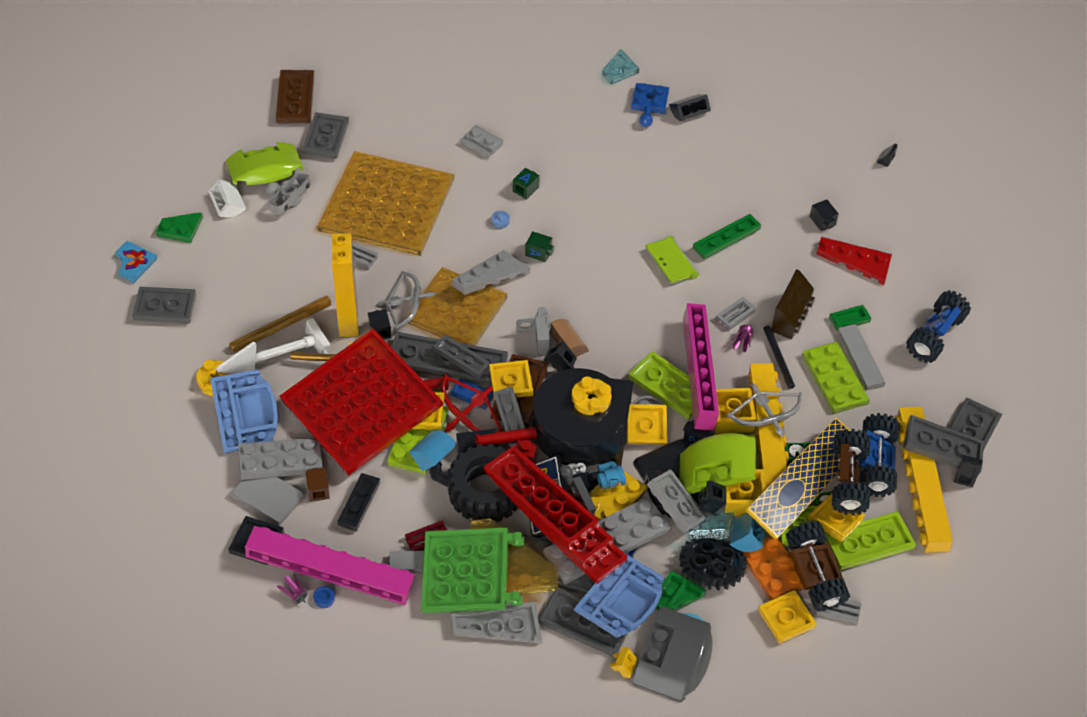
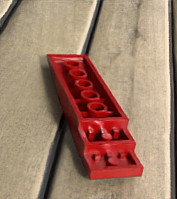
M512 446L483 467V470L513 503L596 584L600 583L627 561L628 556L613 544L614 538L599 526V520L515 446Z

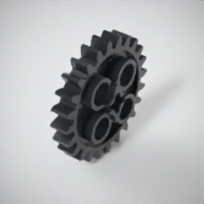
M706 533V538H703L702 535L698 534V539L691 537V541H686L685 546H682L679 556V567H683L682 573H687L686 579L693 578V584L701 583L700 588L707 585L708 589L711 590L712 586H714L719 591L720 586H723L724 589L728 590L729 585L735 587L736 582L740 583L741 578L744 577L747 557L743 556V551H739L730 545L731 540L725 541V536L719 539L717 534L714 537H710Z

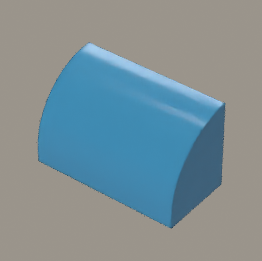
M432 430L409 453L421 470L424 471L435 466L457 444L447 433L440 430Z
M745 513L734 521L730 545L743 552L757 551L763 547L765 529L748 513Z

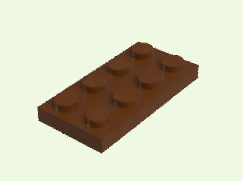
M280 70L276 123H311L314 70Z
M512 354L509 362L528 360L533 396L517 397V402L525 427H529L533 415L534 397L538 388L545 380L549 362ZM495 400L493 410L498 421H502Z

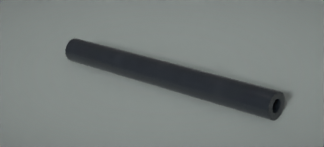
M767 325L763 327L764 333L788 389H793L795 387L794 381L771 327Z

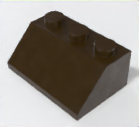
M796 269L775 309L771 328L773 333L791 340L795 333H799L802 326L800 322L801 320L805 321L809 312L807 309L808 307L812 308L815 297H813L814 288L800 270Z

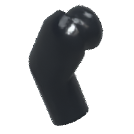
M439 461L435 466L429 468L431 479L448 487V476L442 474L441 466L443 465Z

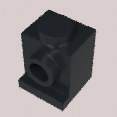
M561 342L551 347L543 360L545 362L549 361L552 367L557 372L573 369L577 357L564 342Z
M708 480L706 487L699 493L698 506L701 511L714 515L726 504V486Z

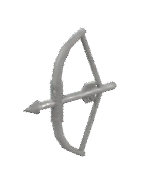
M405 271L401 272L402 275L388 299L377 303V306L387 305L396 330L411 322L417 313L421 298H430L437 294L429 291L428 293L421 294L418 278ZM404 276L414 281L415 287L412 296L393 297ZM412 300L413 308L411 313L404 321L398 324L391 307L397 306L400 302Z
M752 384L755 394L731 413H727V417L740 425L749 427L773 424L776 432L784 438V429H781L778 422L793 416L800 409L802 393L760 392L756 384ZM767 395L798 397V401L792 410L773 415L767 405L769 402ZM755 399L758 405L764 407L769 417L759 421H746L735 417L734 414L751 400Z

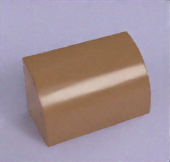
M558 319L551 322L550 335L557 344L564 342L576 357L589 352L587 346L568 320Z

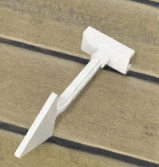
M312 318L306 320V336L303 339L256 353V343L252 342L216 367L217 372L232 374L252 371L255 369V362L304 347L314 346L317 353L328 354L326 348L330 347V343Z

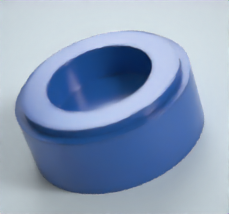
M328 586L317 588L313 594L314 602L320 608L332 606L335 602L333 589Z

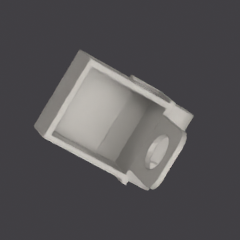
M540 307L535 318L518 319L516 321V329L519 332L535 331L538 356H543L549 350L551 327L547 309ZM525 322L531 323V326L526 328L520 325Z

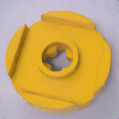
M206 360L203 366L199 368L196 380L204 394L213 396L210 378L232 374L217 372L216 367L225 361Z
M591 377L582 378V381L578 382L572 390L571 398L574 407L586 415H594V413L600 411L601 413L605 412L611 404V387L598 379ZM593 394L595 397L589 399L588 395Z

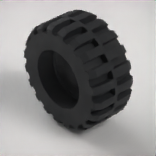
M483 444L476 445V448L469 447L465 449V453L460 452L450 464V469L448 470L449 500L454 505L457 513L462 512V517L466 519L472 518L473 522L477 523L479 521L491 523L494 520L499 522L502 521L503 517H510L512 511L516 512L519 509L500 488L492 492H480L468 484L478 476L488 475L483 470V467L504 453L506 448L501 446L497 448L493 444H488V446H483Z

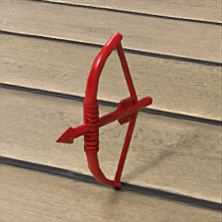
M445 374L441 393H444V403L456 418L451 423H447L444 432L454 430V426L459 421L471 431H480L466 415L475 406L481 407L485 402L499 429L496 433L505 432L502 430L487 397L493 390V387L490 386L482 392ZM447 380L476 392L471 398L472 403L463 412L453 405L447 397L445 389Z

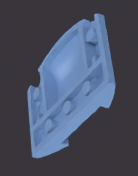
M258 370L210 378L224 453L238 451V444L274 440L273 437L276 433L278 422L277 405L269 383L260 376L261 373Z
M627 555V561L600 583H595L574 608L575 612L615 637L630 633L642 625L655 610L662 594L664 577Z

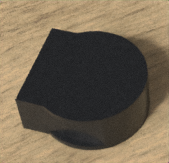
M584 368L567 369L548 377L538 388L533 403L532 427L536 429L537 439H535V442L540 450L549 458L558 455L563 465L583 463L587 467L613 461L617 466H621L633 381L610 378L598 371ZM591 377L598 379L611 387V404L605 412L601 413L600 411L594 413V415H586L576 410L571 398L572 390L578 382L582 381V378ZM593 394L588 395L589 399L595 397Z

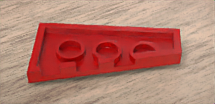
M821 237L816 253L836 264L842 263L846 265L847 269L864 273L863 276L869 279L873 277L879 280L878 283L882 285L885 284L892 257L890 253Z

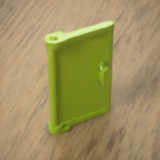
M668 236L664 240L645 245L670 283L689 278L692 280L699 277V273L695 271L678 247L673 236Z

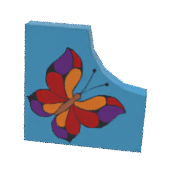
M126 241L115 252L116 256L122 261V267L118 271L119 276L133 283L157 260L155 254L129 241Z

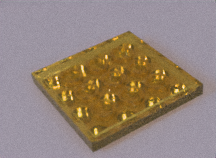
M441 267L424 292L428 293L429 291L437 294L430 298L420 299L417 313L408 324L441 338L447 335L458 343L476 346L505 303L507 293L486 285L484 289L463 294L452 286V279L461 274Z

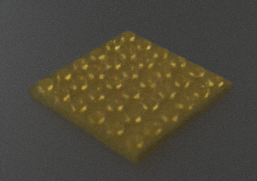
M354 151L317 226L318 231L328 234L351 233L353 240L421 256L453 184L454 174Z

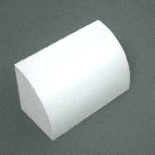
M218 179L209 190V194L220 217H234L246 210L237 186L233 183Z

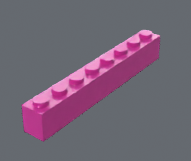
M687 303L683 316V327L694 429L714 431L719 410L706 305Z
M254 526L245 546L246 557L405 606L414 583V574L408 570L392 568L385 563L379 564L370 561L366 557L359 558L346 551H336L326 545H316L306 539L293 538L286 533L280 534L266 527Z

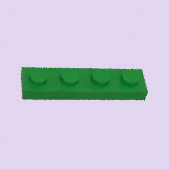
M748 214L693 243V249L703 259H706L761 229V224L751 214Z

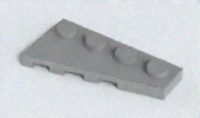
M535 602L522 603V606L506 605V610L451 613L454 636L542 643Z

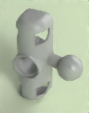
M298 172L283 186H280L277 182L268 183L266 187L267 192L273 196L268 201L271 211L275 215L281 216L290 207L298 205L300 197L311 186L310 176ZM295 179L300 185L298 188L297 185L293 183Z

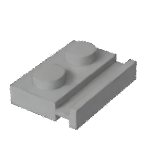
M475 125L465 134L464 138L460 139V144L489 159L491 154L493 155L503 146V140Z

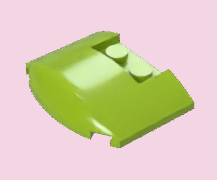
M276 142L277 146L274 147L268 146L264 149L250 150L246 153H243L242 150L235 152L226 159L233 184L237 185V181H246L247 185L265 184L292 176V171L298 167L302 171L303 165L295 146L289 143Z
M725 433L709 436L693 443L680 454L679 481L688 493L692 494L703 490L708 480L724 486L755 480L756 439L744 434Z

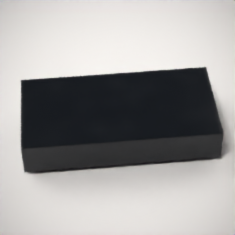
M963 455L953 482L973 487L983 460Z

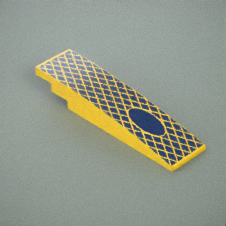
M837 417L746 510L775 540L837 476V470H840L838 458L833 454V439L836 433L838 434L839 431L844 432V429H848Z

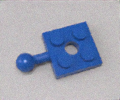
M636 83L631 110L644 111V114L639 119L641 126L649 127L652 125L653 118L651 112L665 114L669 87Z

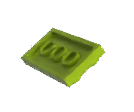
M838 342L802 351V357L833 414L869 404L870 399Z
M651 351L628 373V379L654 397L661 399L664 404L689 420L693 416L689 375L655 352Z
M447 406L443 407L442 426L440 431L443 430L445 421L449 413V409ZM411 429L396 440L387 461L388 465L426 474L428 469L422 471L409 451L432 430Z
M898 511L862 521L842 542L824 532L827 538L825 542L830 545L840 571L915 549L916 546Z

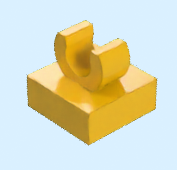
M621 647L620 652L613 655L616 662L610 663V666L614 671H619L624 678H631L638 659L629 647Z

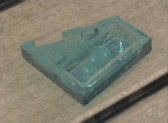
M622 49L616 53L602 70V76L611 85L639 73V67Z
M734 513L711 515L707 520L699 523L700 529L689 530L690 539L715 538L723 540L730 537L735 522Z

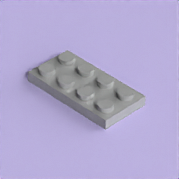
M315 438L238 444L241 480L304 475L306 470L323 468L320 444Z

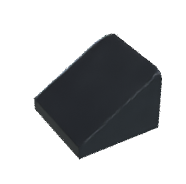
M895 143L885 149L877 159V163L888 167L895 157L898 144Z

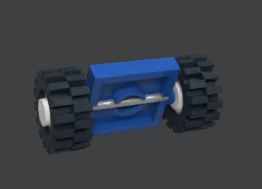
M950 290L944 291L939 296L933 306L934 312L927 317V322L914 330L906 342V347L910 349V354H914V358L918 357V360H924V363H928V361L932 363L938 358L944 349L943 339H939V337L945 335L951 325L954 326L956 324L958 326L962 324L970 313L971 307L969 306L970 303L966 302V297L962 298V294L959 293L957 295L956 291L951 293Z
M877 413V416L870 414V417L867 416L863 420L862 433L866 432L870 437V455L867 456V459L862 458V461H860V466L864 467L860 473L861 486L865 485L866 488H869L870 496L874 494L875 497H879V495L886 497V494L890 496L897 489V472L895 470L896 446L893 445V442H896L898 439L899 422H897L896 418L893 419L892 415L887 417L886 413L884 415Z

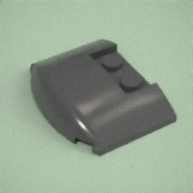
M661 606L632 684L680 702L686 699L684 696L695 691L708 669L713 645L710 623Z

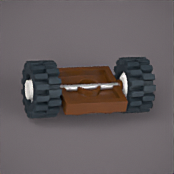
M844 429V432L839 431L838 434L836 433L833 439V454L838 458L840 470H837L838 481L842 482V484L839 483L832 489V507H834L835 511L838 510L840 514L844 512V515H848V513H851V515L857 513L859 515L869 509L870 492L869 488L858 483V464L856 460L860 462L862 458L867 459V456L870 455V437L866 432L862 433V430L856 432L855 429H851V431Z
M808 521L806 524H799L800 526L798 527L794 526L785 536L791 549L789 554L803 589L809 590L808 595L814 610L826 611L827 609L831 610L833 607L837 608L840 604L843 605L844 601L849 600L850 594L830 545L824 544L827 538L821 523L818 521L810 523Z

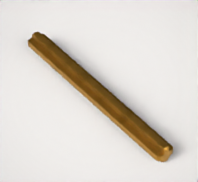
M327 295L230 342L229 347L235 353L252 342L256 343L329 307L331 300Z

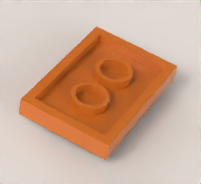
M770 536L764 539L761 549L743 553V556L747 557L745 563H747L748 568L770 601L793 590L797 592L803 589L791 556L778 538L775 540Z

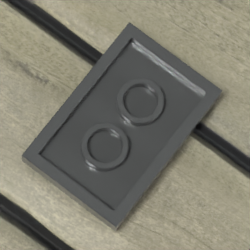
M315 112L302 148L303 154L337 159L349 125V117Z
M139 286L132 315L133 321L190 323L196 290Z

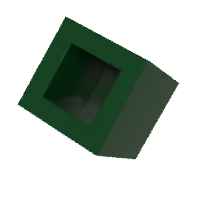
M525 167L513 179L512 192L527 200L539 188L540 175Z
M532 231L525 244V256L546 262L548 256H552L554 252V246L552 245L553 237Z

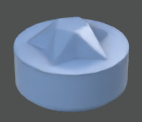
M496 211L492 214V225L494 227L505 228L509 225L510 217L505 211Z

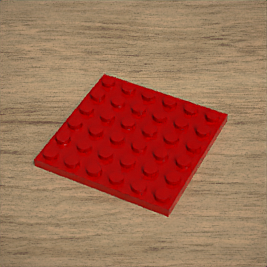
M373 328L279 396L287 408L348 476L444 405L437 394Z

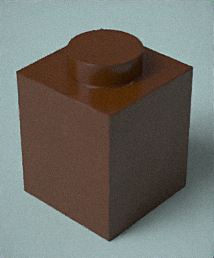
M326 468L306 470L310 502L330 499Z

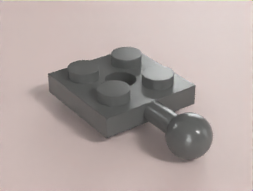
M568 465L560 466L558 472L569 489L568 493L594 515L596 507L581 477L572 479V468Z

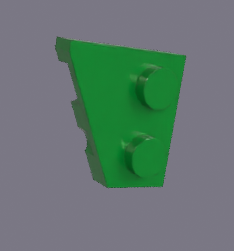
M199 212L162 218L157 227L156 236L192 243L203 215Z
M671 570L662 583L661 598L655 609L660 610L661 606L677 611L704 597L706 590Z

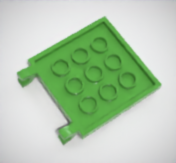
M508 528L426 531L421 601L422 613L506 610L507 604L522 606L523 597L520 596V591L507 593L509 544L524 546L522 532L509 533Z

